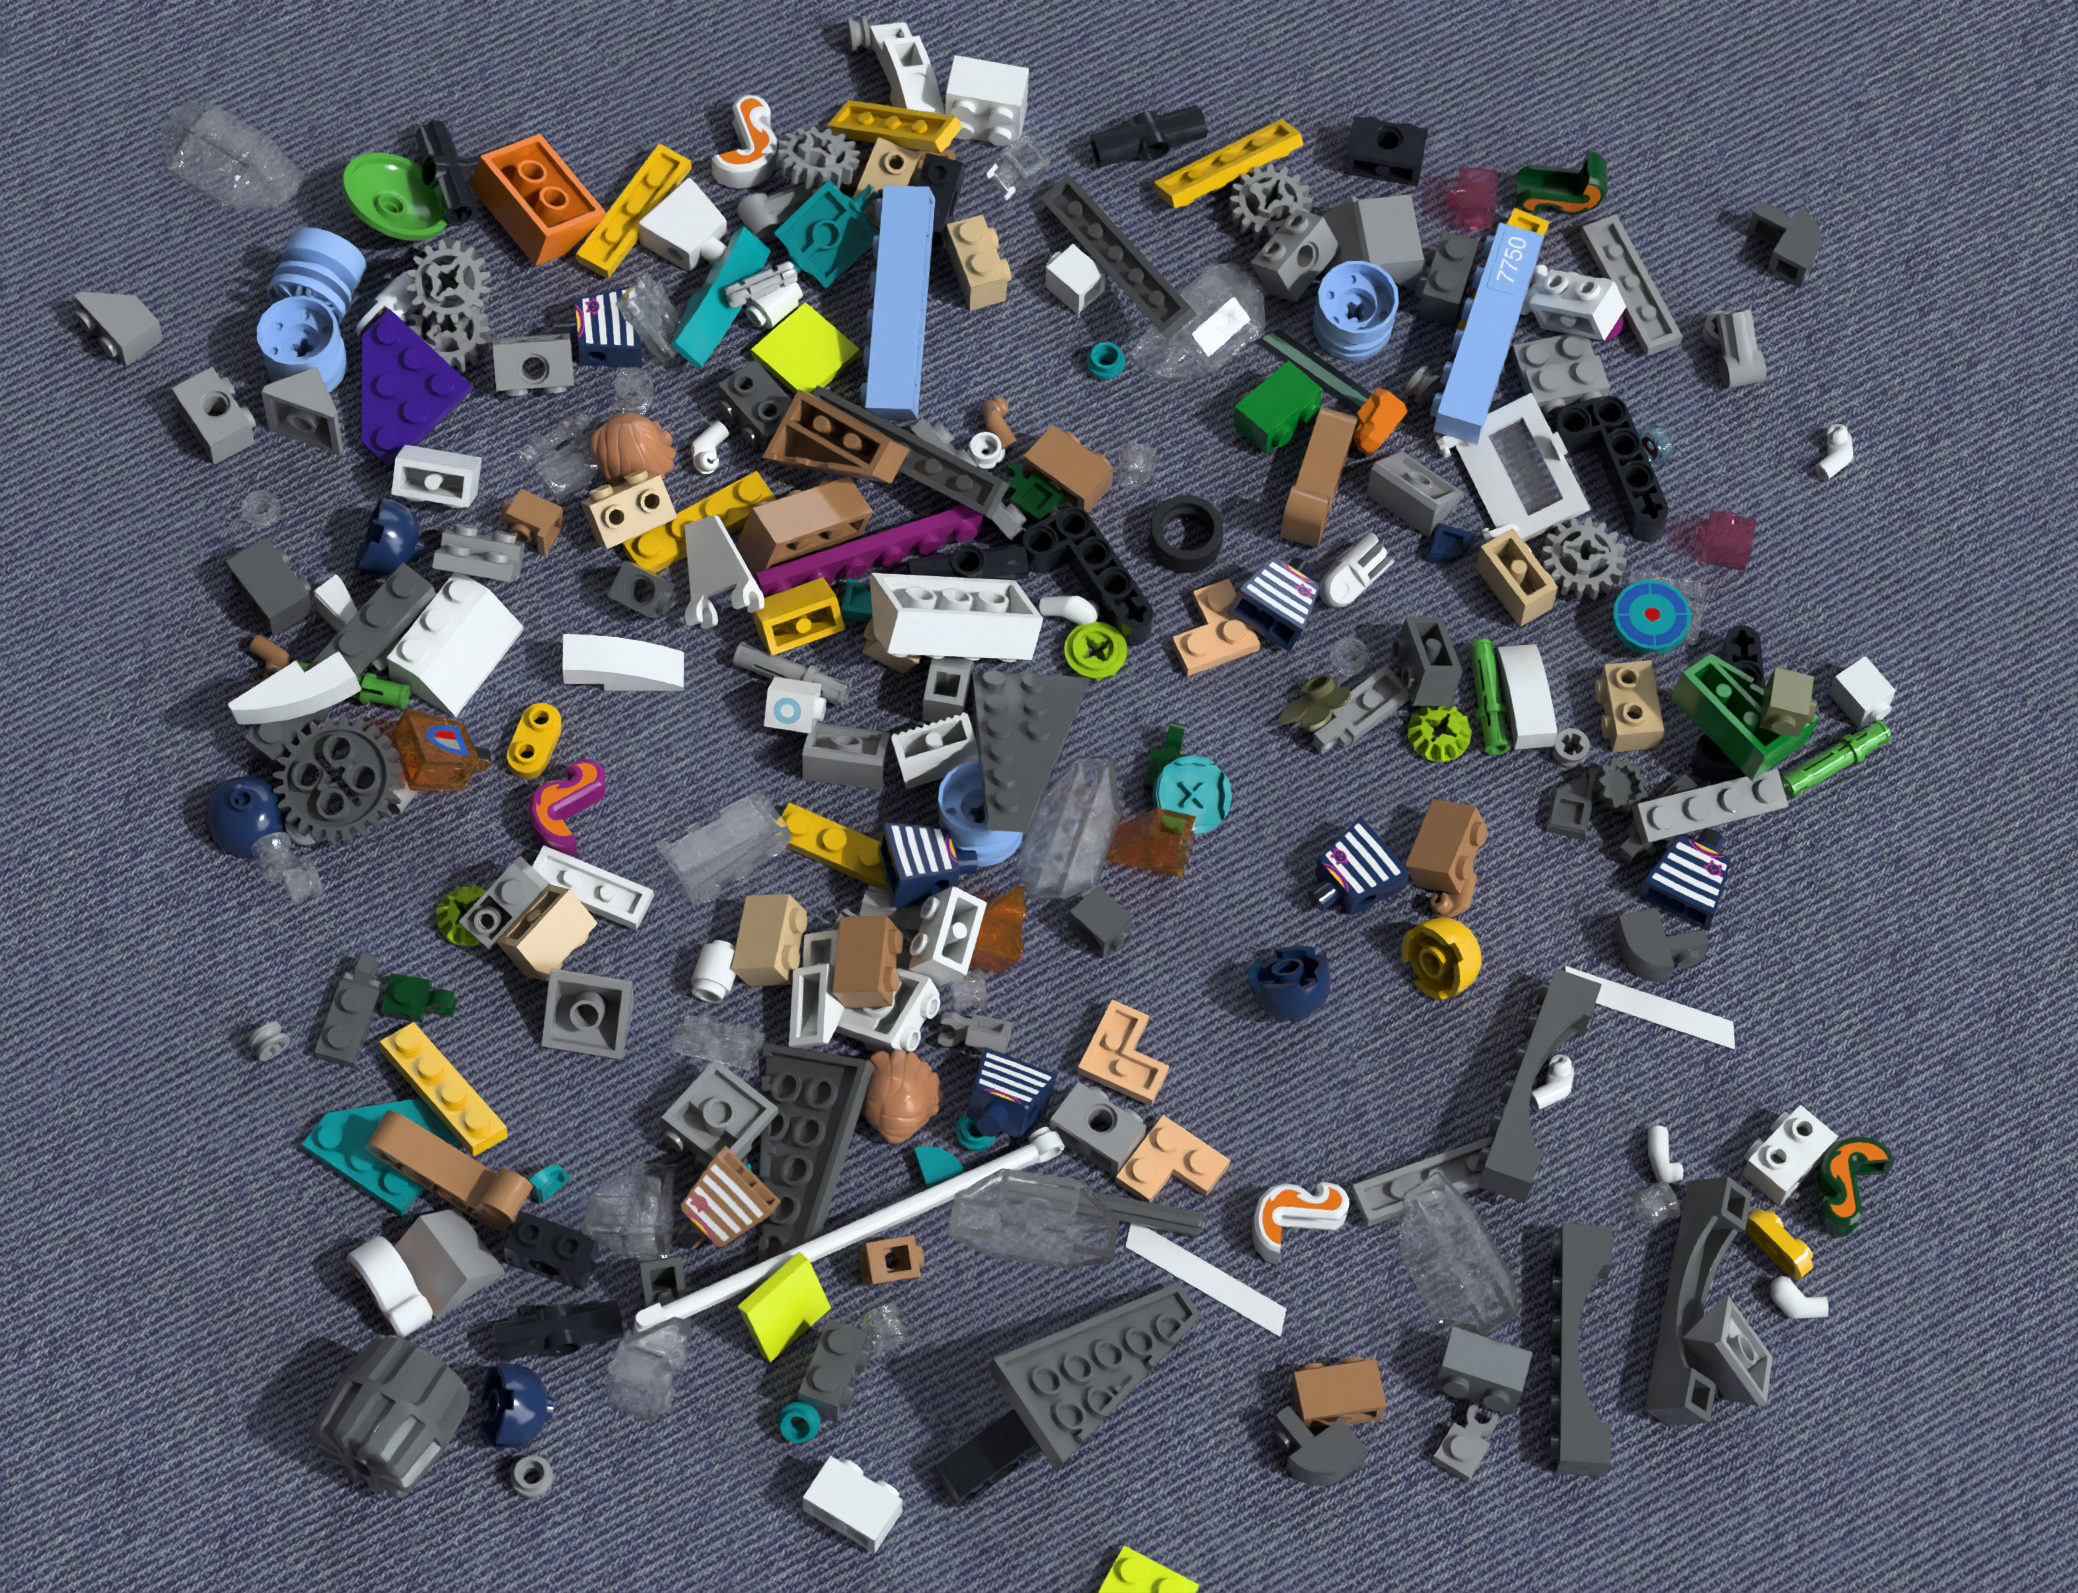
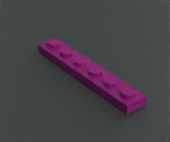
M965 505L758 572L756 573V584L761 590L763 597L766 598L822 577L828 584L844 577L856 578L863 575L869 569L881 565L892 566L908 556L918 553L929 554L939 549L942 545L954 541L966 542L971 540L977 534L982 533L983 514Z

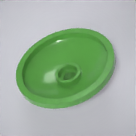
M388 153L363 154L353 159L347 165L341 179L343 196L356 217L374 231L397 240L421 241L439 235L446 228L448 221L443 217L434 189L426 188L422 182V166L406 158Z

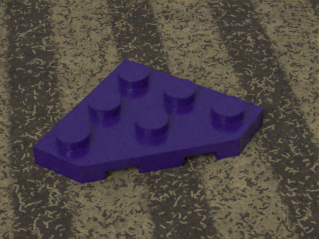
M389 308L362 335L361 442L392 471L395 467V458L405 445L417 446L473 390V387Z

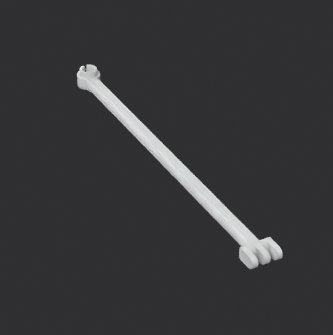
M1043 1127L1029 1136L1030 1144L665 1306L661 1307L660 1303H657L639 1311L635 1318L633 1338L638 1342L647 1341L663 1334L666 1326L763 1284L798 1252L807 1257L811 1263L1029 1165L1047 1162L1059 1155L1064 1150L1063 1147L1065 1145L1056 1131H1051L1049 1127Z

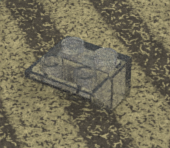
M674 1316L620 1341L605 1379L608 1407L653 1422L657 1421L660 1410L667 1411L669 1409L675 1387L671 1386L675 1372H683L689 1355V1349H686L688 1335L684 1334L682 1318Z

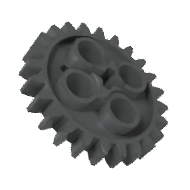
M342 715L339 726H336L333 720L327 716L325 728L322 729L312 721L310 722V735L306 736L299 730L296 732L300 741L297 746L286 742L285 747L291 753L290 757L277 758V761L285 768L284 771L273 773V777L283 784L273 789V793L280 798H285L277 806L284 813L290 812L286 820L291 826L299 824L297 830L302 836L305 837L312 831V839L316 843H320L326 834L327 840L332 846H336L339 835H342L344 840L351 845L353 843V833L356 832L366 840L368 839V826L372 825L379 831L382 829L378 820L381 815L393 818V814L387 808L388 804L401 803L399 797L393 793V790L405 788L402 780L394 777L405 772L404 767L400 763L394 762L400 757V753L396 748H389L392 741L387 735L379 737L381 731L376 725L373 724L366 730V723L362 718H358L353 727H351V722L346 715ZM350 746V752L346 758L334 760L335 752L339 748ZM318 755H323L361 799L362 804L357 807L352 803L316 760ZM319 772V778L315 784L303 786L304 778L308 774ZM371 774L375 775L374 783L369 788L359 789V783L363 777ZM340 800L344 801V806L340 813L328 815V809L332 803Z

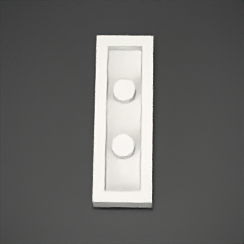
M544 845L532 866L551 885L570 889L588 911L634 930L638 929L654 897L652 889Z

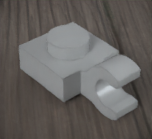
M944 1012L941 1023L951 1025L955 1032H940L938 1043L951 1047L957 1045L962 1040H966L965 1045L974 1046L980 1052H983L984 1048L987 1047L997 1052L1005 1053L1011 1037L1013 1022L975 1014L970 1019L954 1012Z

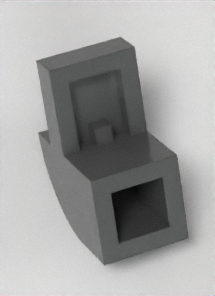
M1759 201L1752 213L1747 232L1776 246L1772 252L1767 271L1801 288L1813 268L1820 246L1821 233L1818 223L1808 211L1801 207L1793 218L1782 209Z
M1658 908L1621 914L1618 916L1614 928L1618 949L1625 965L1637 976L1652 982H1669L1674 965H1677L1678 968H1688L1698 964L1704 959L1709 946L1705 930L1666 937Z
M1289 1405L1275 1415L1272 1428L1274 1430L1273 1437L1284 1452L1289 1453L1291 1451L1293 1453L1288 1458L1286 1471L1296 1480L1313 1486L1331 1485L1341 1481L1364 1464L1368 1450L1342 1418L1314 1437Z

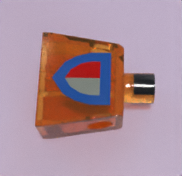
M405 709L389 737L393 748H396L400 753L398 761L405 769L403 773L410 790L460 791L467 786L475 771L485 772L491 763L490 750L474 746L464 724L424 712Z

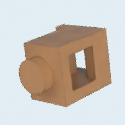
M523 489L519 490L514 500H507L500 514V520L507 523L508 532L516 534L518 541L527 544L532 542L538 545V553L543 556L547 555L564 526L562 507Z
M914 1235L868 1242L857 1246L864 1287L921 1276L920 1269L924 1267V1254L921 1245L915 1243ZM888 1253L892 1254L896 1259V1265L893 1269L886 1267L885 1255Z

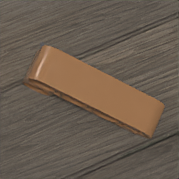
M1321 407L1296 485L1292 486L1287 500L1280 534L1281 538L1315 548L1319 547L1354 439L1353 434L1357 428L1358 421L1356 416Z
M386 1111L365 1146L367 1151L380 1161L496 1231H504L513 1222L533 1189L532 1184L520 1174L506 1168H501L495 1173L407 1117L394 1111Z

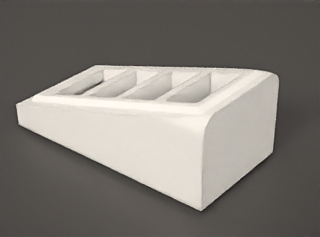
M334 575L314 591L317 612L339 633L358 612L344 583L338 575Z

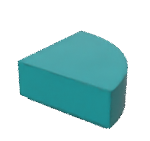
M847 578L841 607L842 619L869 623L873 618L871 593L865 588L864 584L857 580Z
M931 1146L914 1148V1155L926 1190L965 1173L961 1163L952 1154L943 1149Z
M550 1165L529 1179L533 1186L530 1195L539 1204L545 1203L568 1183L571 1177L560 1165Z

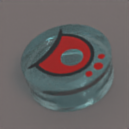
M1651 424L1638 432L1649 461L1652 464L1658 465L1672 456L1673 445L1671 439L1662 427Z

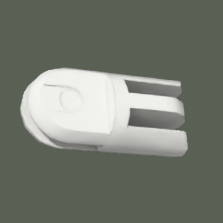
M407 272L397 276L373 300L375 306L357 325L356 333L359 338H362V335L389 308L404 322L409 319L410 314H414L418 310V307H414L412 304L418 293H408L406 287L415 283V280L408 277Z
M1370 532L1321 579L1318 593L1321 600L1328 606L1341 608L1351 604L1395 562L1392 557H1385L1387 550L1382 544L1375 545L1378 543V538L1374 533Z

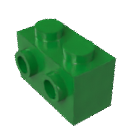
M1288 360L1235 405L1233 427L1267 455L1276 446H1284L1292 438L1294 431L1303 423L1309 424L1318 416L1321 409L1322 388Z

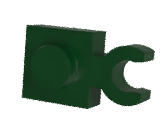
M1008 461L1005 472L1012 476L1013 479L1005 481L1010 485L1004 495L1012 494L1010 503L1034 524L1050 517L1064 502L1065 493L1035 472L1026 479L1022 476L1020 467Z

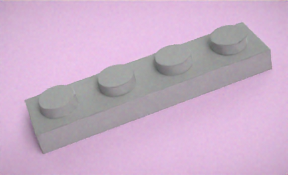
M1617 214L1582 226L1581 236L1603 277L1614 281L1618 287L1619 293L1626 305L1623 314L1645 355L1649 356L1681 344L1683 336Z
M922 418L911 428L919 438L976 467L978 466L965 450L961 449L959 452L955 450L950 444L954 437L941 423L937 422L935 425H932ZM1001 501L992 520L1009 539L1017 544L1023 543V535L1027 529L1022 524L1027 519L1012 503L1006 507Z
M1778 769L1766 771L1753 781L1746 776L1631 806L1642 845L1789 807Z
M1490 1136L1354 1184L1351 1191L1366 1226L1369 1227L1479 1188L1478 1185L1483 1171L1475 1168L1483 1145L1491 1148L1495 1138Z

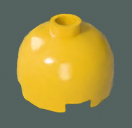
M1447 917L1432 918L1419 923L1404 935L1402 942L1403 962L1405 964L1410 961L1413 971L1420 978L1413 982L1427 996L1438 1001L1448 997H1455L1476 980L1482 965L1481 949L1472 931L1460 921Z

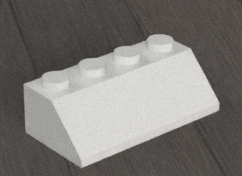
M871 574L870 587L874 635L887 653L896 657H906L909 654L926 655L934 659H942L945 656H957L968 660L997 658L1005 662H1014L1016 659L1032 660L1043 617L1015 580Z

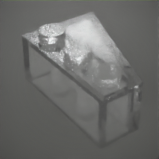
M761 789L719 810L718 815L720 818L702 828L697 822L686 827L687 836L671 844H668L666 839L654 844L667 871L693 907L700 902L707 903L716 898L723 886L734 879L741 880L748 876L754 870L755 864L767 856L770 858L777 856L786 849L788 842L793 839L787 824Z

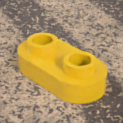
M546 703L531 705L524 711L507 751L508 767L512 774L520 779L529 780L539 777L549 763L562 731L560 713L552 705ZM539 717H544L548 719V721L542 725L534 722ZM524 751L534 753L530 758H522L520 756Z
M1756 1208L1748 1215L1745 1231L1788 1276L1795 1280H1800L1813 1268L1811 1261L1813 1254L1810 1248L1802 1240L1794 1239L1784 1229L1782 1221L1773 1211H1764Z

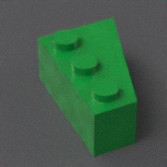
M1710 653L1682 673L1671 699L1753 781L1807 743L1820 717L1814 715L1811 724L1805 723L1798 737L1779 735L1772 730L1760 728L1764 690L1752 683L1754 678Z

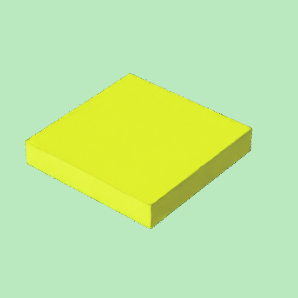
M805 302L751 349V356L795 395L799 389L813 394L817 385L824 388L860 356V349Z
M798 1252L741 1302L738 1308L760 1354L769 1362H772L829 1311L831 1306L809 1259Z

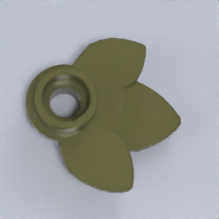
M1329 674L1317 675L1304 684L1302 688L1304 696L1291 702L1284 709L1278 719L1279 725H1287L1300 721L1304 731H1315L1331 719L1334 709L1343 707L1349 702L1351 691L1348 687H1341L1338 681L1332 679Z

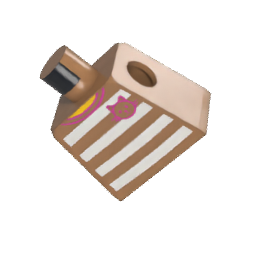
M725 1146L711 1161L680 1205L681 1211L690 1220L678 1230V1235L687 1246L693 1249L698 1247L707 1237L716 1246L722 1248L767 1218L781 1201Z

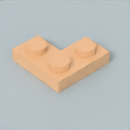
M1229 579L1193 591L1192 599L1205 625L1172 637V646L1187 676L1259 651L1260 642L1254 630L1227 613L1237 595Z
M1112 999L1078 1066L1077 1073L1152 1106L1169 1072V1066L1134 1051L1148 1023L1149 1015Z
M1163 1115L1118 1173L1115 1183L1140 1200L1151 1203L1173 1174L1206 1197L1228 1169L1230 1160Z

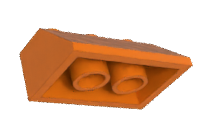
M541 134L481 155L470 183V188L535 266L566 255L606 216L604 209Z

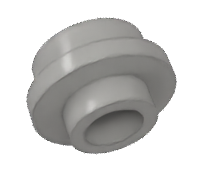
M535 1455L525 1456L519 1459L512 1467L511 1483L515 1491L520 1495L528 1498L539 1497L550 1489L553 1482V1471L550 1464L544 1458ZM530 1472H535L539 1474L540 1479L536 1483L530 1484L524 1480V1477Z

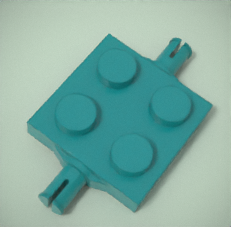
M828 180L774 232L787 247L792 258L790 262L795 267L797 274L803 269L812 274L828 289L873 246L874 235H880V232L869 222L864 210L880 194L877 190L873 191L875 188L871 184H868L853 199L844 195L831 180Z

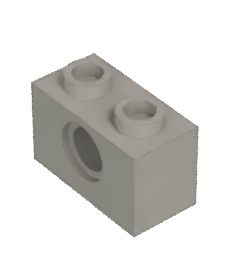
M1296 209L1269 242L1265 244L1251 264L1269 294L1296 302L1341 248L1324 217Z
M570 333L493 339L496 391H505L506 396L528 394V389L543 388L544 393H561L567 391L566 386L574 385ZM530 357H537L544 362L545 367L539 374L531 375L523 369L524 361Z
M213 367L172 388L176 409L214 465L255 443L252 428L256 426L251 412L245 405L241 408L234 400L237 395L227 377L220 379ZM213 412H224L217 417L209 416Z
M1079 1081L1050 1119L1051 1131H1056L1065 1145L1114 1177L1118 1175L1145 1138L1146 1125L1143 1124L1142 1118L1137 1113L1128 1108L1120 1109L1109 1102L1108 1096L1103 1091L1094 1086L1086 1087ZM1102 1121L1110 1129L1104 1132H1097L1090 1127V1124Z

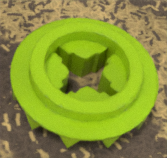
M1093 622L1086 625L1081 624L1068 635L1064 647V657H1066L1070 670H1075L1081 677L1095 678L1100 682L1104 677L1110 675L1114 677L1117 671L1125 665L1127 644L1123 635L1115 627L1107 623ZM1088 645L1093 646L1096 650L1101 647L1105 648L1102 653L1104 662L1096 656L1087 657L1089 653Z
M1456 705L1452 707L1422 706L1415 715H1412L1408 726V738L1413 749L1420 756L1435 762H1447L1456 759L1465 752L1471 739L1472 730L1468 724V717L1463 716L1457 710ZM1444 721L1447 722L1446 733L1449 736L1441 734L1433 742L1434 728L1431 725L1438 727Z
M473 883L470 887H460L457 885L449 894H443L442 900L438 908H436V921L440 932L447 940L461 946H474L482 943L459 923L461 911L458 907H463L467 910L471 909L486 890L478 888Z

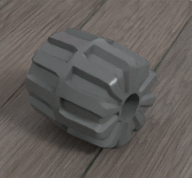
M378 1335L366 1345L334 1385L311 1426L310 1438L314 1445L319 1447L321 1455L329 1463L340 1464L343 1474L354 1482L361 1479L367 1482L371 1491L382 1495L386 1491L394 1498H403L409 1491H412L447 1448L469 1408L470 1392L459 1376L446 1363L428 1350L401 1337Z

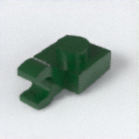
M1170 722L1164 750L1152 748L1144 790L1153 791L1154 780L1164 766L1177 758L1190 756L1180 754L1186 725Z
M391 973L381 1011L384 1017L423 1023L425 1012L444 1017H454L457 1001L453 1000L455 993L444 989L431 991V980Z

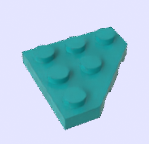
M422 1098L326 1113L302 1143L303 1151L401 1217L421 1194L424 1187L380 1161L365 1148L386 1111H394L407 1117L455 1148L460 1144V1141Z

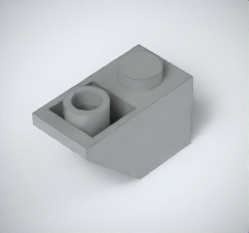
M79 292L75 295L78 309L75 316L80 325L87 332L93 330L99 336V343L104 351L111 358L117 356L125 366H128L163 341L159 321L135 295Z
M945 656L942 659L932 658L923 699L924 721L938 723L940 719L943 721L947 717L953 719L954 715L961 716L965 712L974 660L957 656Z
M519 856L459 922L489 949L550 883Z

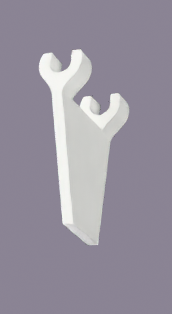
M711 515L685 525L691 601L685 610L686 624L692 626L701 623L702 629L716 626L718 616L709 597L735 588L731 596L733 608L740 609L747 606L748 612L751 613L764 609L763 594L719 516Z

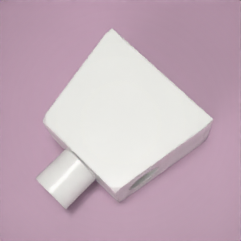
M690 178L683 182L638 223L640 243L686 271L694 270L705 259L713 265V263L724 256L727 246L723 244L727 238V222L724 216Z

